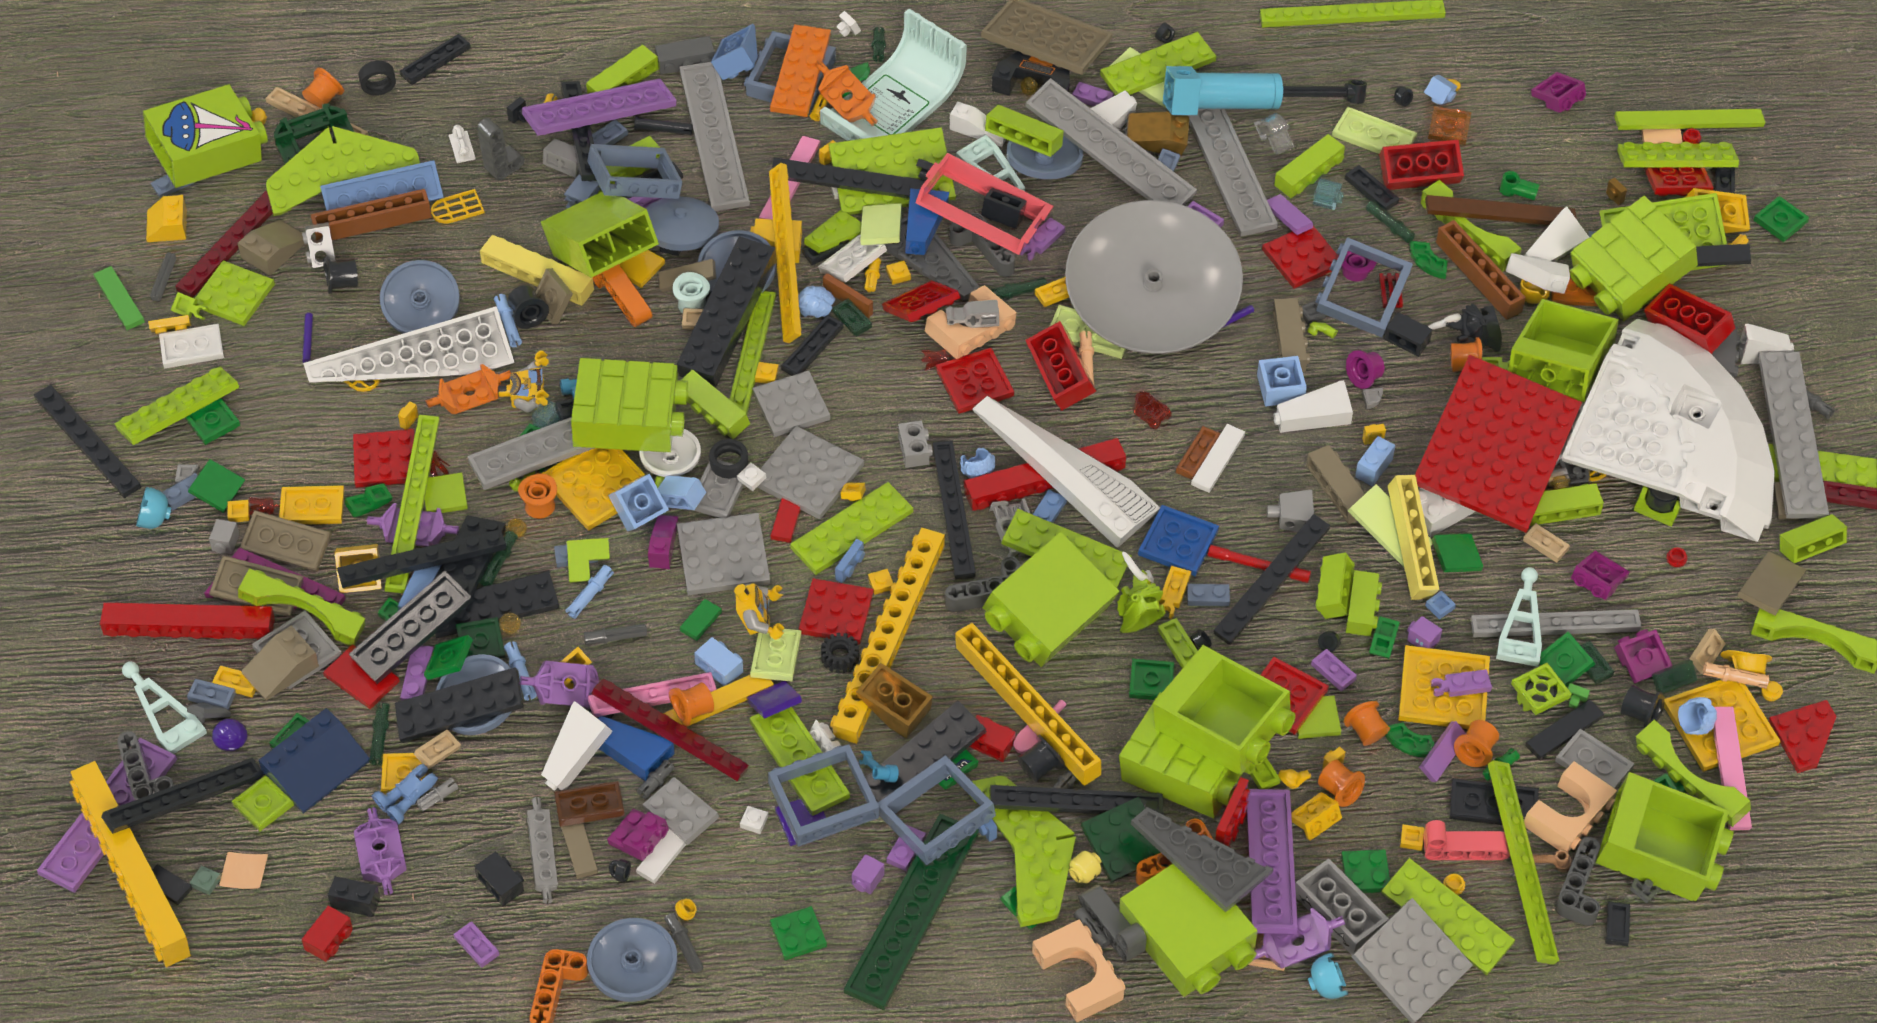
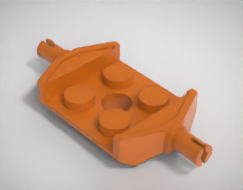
M820 62L816 66L824 74L818 88L819 93L845 120L855 122L863 118L871 126L878 122L870 112L876 100L875 94H872L856 78L847 65L828 69L823 62ZM850 92L853 97L850 100H844L842 95Z
M481 364V370L444 383L442 378L439 381V395L425 400L426 405L430 408L440 404L441 407L444 406L451 414H458L499 399L498 386L501 385L502 381L510 379L511 372L508 370L496 374L490 368ZM468 391L475 392L471 396L465 395V393Z

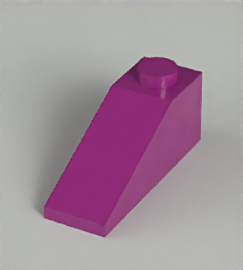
M659 515L657 517L648 549L650 568L670 569L679 520L678 516Z

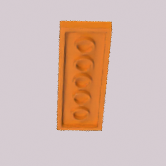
M794 24L771 101L770 112L808 117L820 75V70L816 66L824 61L831 37L830 29Z

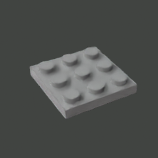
M809 371L753 388V394L773 437L790 433L795 426L803 429L830 420V413Z
M303 611L252 644L253 649L259 653L275 635L292 625L316 652L319 667L288 686V689L296 686L342 655L341 650L306 611Z

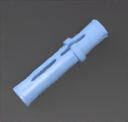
M499 294L500 301L498 296H495L494 302L507 334L509 345L517 347L515 342L517 341L520 346L522 340L513 320V310L508 305L506 295Z
M603 565L599 572L588 580L587 586L565 610L570 617L576 619L598 591H602L606 581L614 574L609 566Z
M512 641V647L511 643L508 642L504 649L509 658L510 668H517L519 678L521 676L530 677L525 666L526 660L521 656L517 643ZM521 685V691L525 700H529L528 695L531 700L537 697L533 686Z

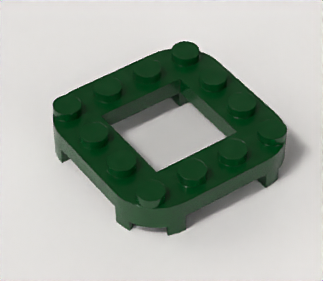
M326 103L322 104V109L291 120H287L286 117L281 119L274 131V140L284 165L300 152L296 139L322 131L328 127L333 133L332 126L354 132L347 117V112L343 108L340 109Z

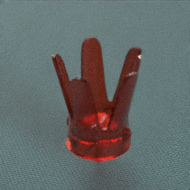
M945 349L939 351L921 350L926 356L921 361L929 362L926 364L924 371L935 367L937 364L947 362V357L952 355H947Z
M437 451L433 453L430 473L434 477L438 476L435 466H437L445 475H449L442 462L447 466L450 465L440 458Z
M249 497L248 500L251 504H257L250 506L251 511L249 515H253L254 510L269 515L274 514V507H280V505H274L273 498L259 499Z

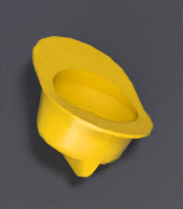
M1727 650L1720 653L1722 658L1733 662L1735 669L1764 675L1767 663L1772 661V657L1765 654H1752L1735 650Z

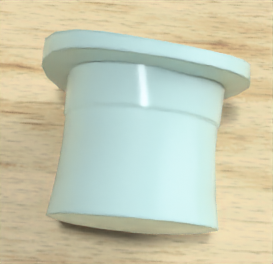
M686 272L679 275L673 283V294L678 299L680 312L683 313V308L704 309L707 303L706 296L710 292L708 280L694 272Z

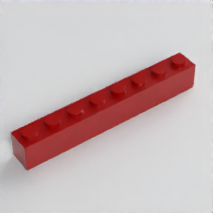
M1118 438L1079 448L1080 451L1116 472L1126 467V454ZM1028 463L964 480V493L972 511L985 509L991 506L992 502L1022 499L1032 494L1054 489Z
M104 603L100 626L103 635L111 637L150 636L153 638L192 637L196 639L234 638L241 640L245 638L259 640L273 631L275 616L272 606Z

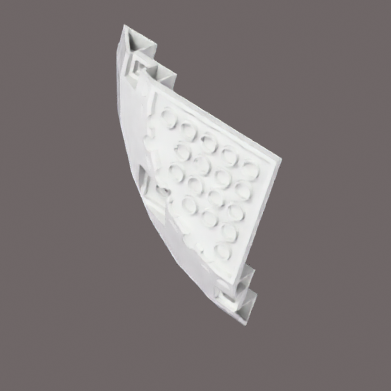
M1640 319L1630 323L1622 330L1618 344H1613L1602 363L1562 455V461L1679 496L1681 508L1719 519L1721 531L1758 542L1763 528L1768 529L1772 521L1775 472L1764 427L1744 390L1709 351L1670 327ZM1694 413L1701 414L1698 418H1695L1693 415ZM1713 506L1717 507L1716 510H1711L1710 508Z

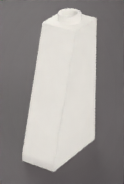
M1123 91L1090 109L1120 130L1128 122L1129 113H1136L1137 102L1133 96Z
M1565 207L1524 256L1556 262L1571 253L1575 247L1590 237L1568 207Z
M1343 380L1278 404L1277 412L1274 413L1273 417L1275 425H1278L1279 431L1282 433L1351 424L1353 410Z
M575 701L569 710L541 774L547 779L545 784L554 791L557 788L561 791L566 790L612 733L609 727Z

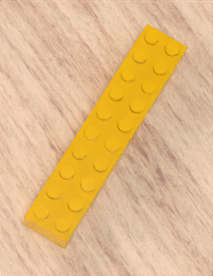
M96 761L71 771L72 780L69 783L73 790V796L77 804L80 803L82 814L85 820L89 821L94 837L98 838L100 849L103 855L107 856L111 871L116 873L117 882L121 890L125 891L129 906L134 908L135 917L139 925L143 926L148 943H152L153 952L158 962L163 961L165 967H168L190 957L187 937L131 829L127 828L112 834L101 818L104 811L118 807V804Z

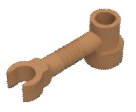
M1558 850L1555 855H1533L1534 863L1554 864L1559 872H1568L1572 865V859L1565 850Z

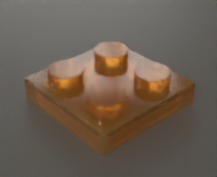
M1434 106L1428 139L1439 141L1459 139V144L1466 145L1472 112Z

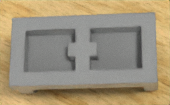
M554 139L543 149L544 165L574 178L578 176L580 172L574 146Z

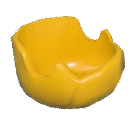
M1523 279L1521 280L1520 292L1526 297L1525 301L1527 303L1539 304L1542 299H1548L1550 295L1549 290L1542 289L1528 281L1525 282Z

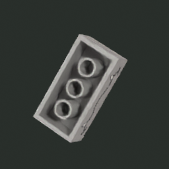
M1329 858L1295 884L1297 900L1310 913V909L1314 908L1326 921L1340 916L1343 917L1345 925L1332 929L1333 933L1331 934L1351 955L1389 920Z

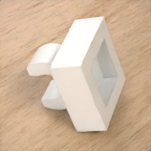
M845 11L839 15L842 22L837 25V28L844 37L850 31L855 35L861 31L856 21Z

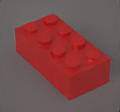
M1459 139L1386 146L1382 148L1379 154L1383 183L1389 190L1431 186L1438 180L1445 185L1457 184L1464 177Z
M1670 283L1644 309L1648 322L1670 327L1711 354L1736 329L1731 312Z
M1061 321L1025 340L1054 401L1061 411L1097 392L1068 331Z

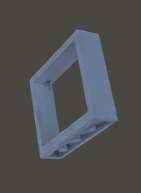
M772 31L770 37L766 38L764 49L759 51L757 62L751 69L750 76H747L744 82L747 96L768 102L772 101L776 86L758 82L775 47L787 50L790 35ZM828 45L823 63L828 69H832L836 61V47ZM821 71L809 113L811 112L815 104V101L819 95L818 88L824 77V74Z
M590 145L587 162L604 195L679 199L682 180L665 148ZM606 166L657 168L663 179L612 177Z
M1347 237L1345 244L1340 243L1336 254H1339L1338 260L1334 259L1329 269L1332 271L1331 276H1326L1322 285V287H1325L1324 292H1319L1315 303H1318L1316 311L1382 338L1413 264ZM1348 251L1401 272L1380 322L1327 301Z
M849 744L837 746L831 751L817 753L811 758L797 760L791 765L777 767L768 772V784L798 847L879 818V805ZM847 760L867 804L801 827L781 783Z
M946 755L878 802L879 816L926 865L936 858H940L944 852L957 846L961 840L971 836L979 827L989 823V820L996 816L994 803ZM950 775L980 807L925 845L895 813Z

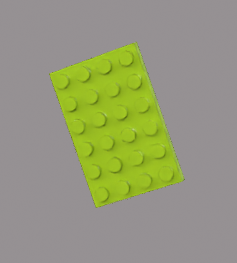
M942 127L829 143L831 162L834 167L920 179L918 176L921 169L916 166L918 159L939 164L947 154ZM942 175L932 190L949 192V200H955L956 194L953 180ZM837 188L840 209L849 215L862 213L863 206L900 203L902 207L909 206L910 199Z
M1717 193L1652 202L1696 246L1727 245ZM1629 206L1600 210L1601 226L1603 227L1610 223L1612 219L1625 209L1627 210ZM1719 266L1695 267L1692 270L1706 269Z

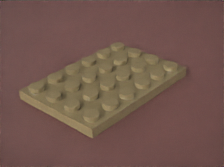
M1009 0L982 30L981 37L990 42L998 43L1006 48L1017 50L1025 55L1033 56L1041 61L1049 62L1057 67H1062L1082 75L1112 40L1113 33L1025 0Z

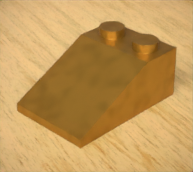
M1170 112L1129 113L1126 136L1145 150L1160 154L1162 149H1166L1180 154L1181 157L1188 143L1190 117L1186 115H1171Z
M882 663L876 667L856 691V695L889 728L906 739L931 710L933 700L932 695Z

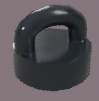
M1166 22L1162 23L1155 34V38L1165 44L1169 43L1175 36V30ZM1170 31V36L1167 39H1165L1168 32Z
M1399 86L1394 93L1395 102L1403 107L1408 106L1412 102L1413 91L1407 87Z
M1201 629L1195 631L1190 637L1197 650L1202 645L1208 648L1212 645L1209 636Z
M1334 631L1323 632L1318 638V645L1323 651L1328 649L1330 652H1333L1341 644L1338 634Z
M623 859L611 861L609 864L611 876L620 882L628 880L631 863Z

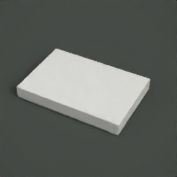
M858 235L818 267L820 272L824 274L829 273L846 283L887 251L884 244L861 245V235Z
M219 324L159 334L164 369L224 358Z

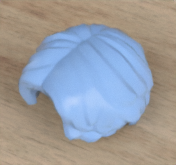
M808 286L798 295L799 310L804 317H825L832 310L831 305L834 303L835 298L831 292L822 286Z
M978 448L975 457L968 460L965 458V455H962L960 458L961 471L970 479L992 473L995 468V456L985 448Z
M1705 697L1689 699L1681 705L1678 710L1680 726L1686 734L1703 735L1711 731L1717 720V711L1712 706L1711 700Z

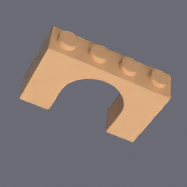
M984 285L970 293L969 302L997 300L999 326L971 328L959 323L948 325L946 313L941 309L927 317L925 332L954 358L958 359L963 355H968L977 347H982L986 342L997 338L1003 332L1011 330L1015 325L1017 312Z
M1575 761L1564 771L1557 787L1578 800L1583 806L1585 814L1578 817L1564 816L1538 800L1527 812L1524 819L1525 827L1557 850H1565L1567 852L1571 849L1575 850L1579 846L1582 836L1587 837L1593 829L1592 825L1594 823L1598 824L1602 820L1606 809L1608 811L1612 809L1616 801L1614 797L1617 792L1615 788Z
M1080 919L1033 941L1032 953L1043 970L1068 958L1084 960L1094 969L1096 975L1091 982L1066 994L1065 1005L1076 1023L1124 999V990L1126 989L1122 979L1117 978L1114 974L1111 962L1109 960L1106 961L1103 957L1100 945L1094 943L1089 928L1086 925L1083 926Z

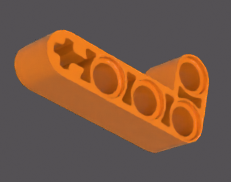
M619 264L593 277V281L598 288L601 289L605 286L633 327H637L653 317L649 306Z
M1194 818L1186 823V826L1191 828L1192 832H1198L1197 834L1200 836L1205 835L1213 839L1201 820ZM1162 853L1140 861L1136 869V883L1140 886L1167 868L1162 865L1170 866L1173 863Z
M552 949L546 953L530 1013V1023L554 1022L564 979L581 981L588 975L585 955L579 952ZM554 962H560L557 965H552ZM576 965H581L580 968H573ZM548 982H555L552 985H547ZM545 1001L550 1002L549 1004H546V1005L541 1004V1003H543V1002H545Z

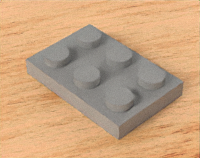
M717 459V461L723 465H733L732 463H728ZM709 461L700 480L706 494L694 511L718 518H727L730 516L744 484L738 481L737 477L728 479L717 476L711 470Z
M1582 729L1578 730L1555 759L1557 763L1566 769L1575 761L1615 789L1634 766L1633 762Z
M675 777L642 804L647 812L649 811L666 819L668 828L686 845L690 844L719 818L718 813Z

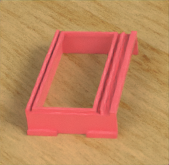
M949 153L945 155L939 164L935 162L927 172L926 177L928 179L921 186L915 202L1020 255L1022 249L1029 243L1037 228L1054 207ZM942 175L984 196L987 195L992 187L1026 200L1024 216L1034 221L1020 240L930 195L929 192Z

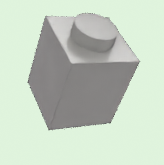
M216 519L209 537L212 551L220 554L233 553L240 535L236 522Z

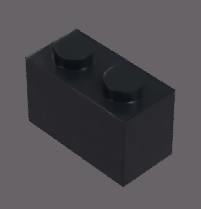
M991 187L984 197L981 215L1017 229L1024 218L1027 201Z
M1397 312L1386 327L1384 340L1419 357L1430 343L1433 329L1411 319L1409 316Z
M496 851L474 866L478 880L502 906H505L524 892V879L518 871L514 872L507 858L504 856L500 857Z
M335 876L328 892L330 906L334 909L374 917L380 901V895L377 885Z

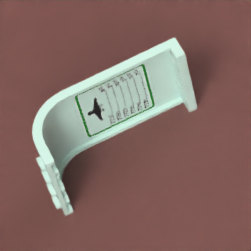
M908 9L904 12V31L897 49L880 68L862 82L872 94H875L876 100L870 112L878 122L874 123V126H871L863 118L855 122H848L834 108L830 110L824 107L820 110V123L847 141L911 132L941 106L955 90L965 69L967 45L962 40H958L950 35L949 32L936 26L933 22L923 18L919 13ZM849 94L843 99L850 100L853 95Z

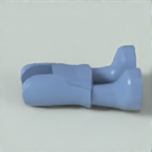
M420 764L401 782L395 784L396 787L390 792L384 794L377 791L371 797L379 808L399 825L404 820L405 812L411 805H415L420 796L434 786L438 777L430 773L420 781L428 770L425 764ZM401 796L404 798L398 804L393 805Z

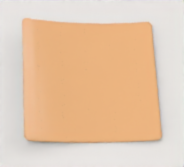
M227 852L219 885L240 889L260 888L268 854Z

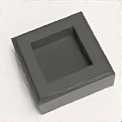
M1315 301L1302 306L1303 318L1308 325L1326 317L1325 314L1316 311L1318 303H1315Z

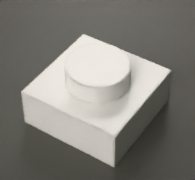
M752 463L737 475L738 481L752 491L767 478L766 473Z
M747 806L740 822V828L761 834L768 819V812Z

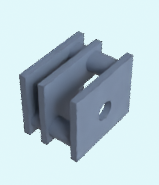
M579 174L564 193L566 196L565 200L568 201L566 208L568 209L598 194L600 190L598 182L581 181Z

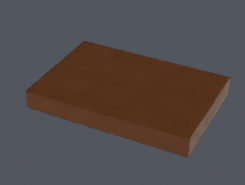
M619 781L554 792L560 827L625 816Z

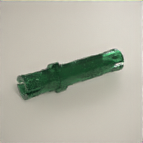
M1374 200L1367 204L1366 211L1386 225L1394 235L1397 234L1406 243H1410L1415 238V233L1408 229L1403 221L1397 220Z
M1040 277L1016 284L1007 283L1002 287L990 290L1000 299H1012L1016 295L1034 292L1036 288L1046 285L1047 280L1045 277Z
M507 531L505 533L506 550L495 552L480 580L482 586L485 587L493 584L506 558L510 557L511 549L518 539L517 534Z
M382 702V708L381 703L376 704L375 719L372 721L374 729L369 763L372 765H377V760L378 765L383 763L390 705Z

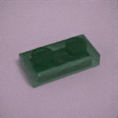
M849 298L832 307V312L856 337L872 328V322Z
M1591 641L1580 645L1595 662V665L1586 673L1596 685L1613 677L1615 671Z
M1685 660L1652 674L1656 692L1661 691L1663 694L1697 681L1692 660Z

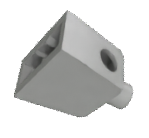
M1312 490L1282 493L1279 495L1278 505H1267V518H1279V528L1282 530L1298 532L1314 514Z

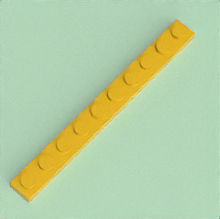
M780 163L769 171L783 342L791 343L801 336L788 172L787 165Z

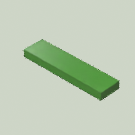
M112 266L93 274L126 330L145 323L143 316Z

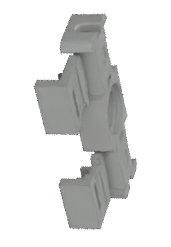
M1022 499L1019 504H1010L1009 506L1008 501L992 502L989 511H993L997 519L995 527L1001 542L1006 533L1003 527H1009L1017 508L1030 513L1025 499ZM1008 547V557H1015L1016 555L1024 557V553Z

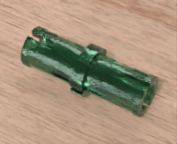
M875 27L871 44L873 60L877 62V56H879V62H882L885 59V29L880 27L879 33V27Z

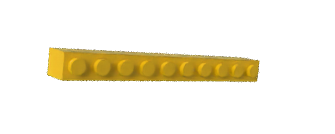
M973 623L955 633L957 650L1037 736L1040 734L1061 756L1065 766L1084 786L1101 776V759Z

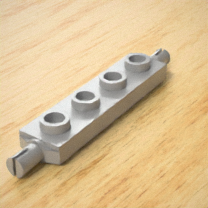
M535 797L532 799L533 809L527 810L534 887L536 891L542 892L543 903L547 904L548 899L549 904L552 902L551 891L556 890L558 886L549 809H542L541 798L537 797L536 802Z

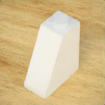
M1745 324L1738 347L1741 364H1759V351L1794 352V345L1790 343L1789 335L1752 324Z

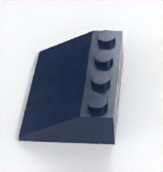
M325 708L260 758L259 764L264 775L268 776L304 814L371 760L344 725Z

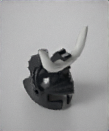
M1471 303V306L1467 305L1465 309H1462V315L1458 313L1449 315L1443 320L1428 326L1431 329L1446 326L1453 330H1459L1462 335L1457 336L1458 343L1476 342V337H1479L1482 343V350L1485 346L1492 348L1495 352H1499L1501 349L1502 334L1493 306H1484V308L1479 310L1474 303Z

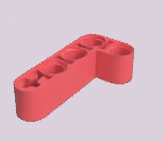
M1440 820L1430 821L1425 826L1423 842L1425 858L1428 860H1505L1510 857L1505 832L1446 831L1445 823Z

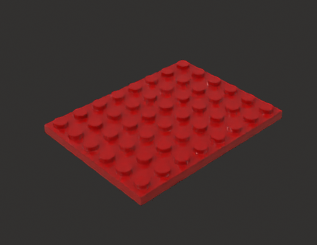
M1469 355L1416 471L1417 486L1526 533L1582 402Z

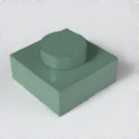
M201 865L190 881V885L192 888L210 895L221 880V875Z

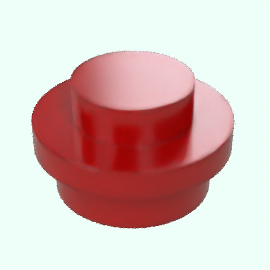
M1694 128L1686 130L1682 135V141L1691 144H1700L1702 139L1700 132Z
M1679 547L1671 549L1666 556L1667 562L1673 567L1684 566L1688 559L1686 552Z

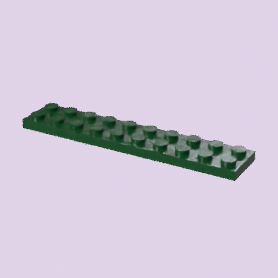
M939 813L924 844H928L959 821ZM979 829L971 836L965 837L957 846L950 848L940 858H936L928 865L918 856L915 857L844 987V994L885 1010L979 835Z

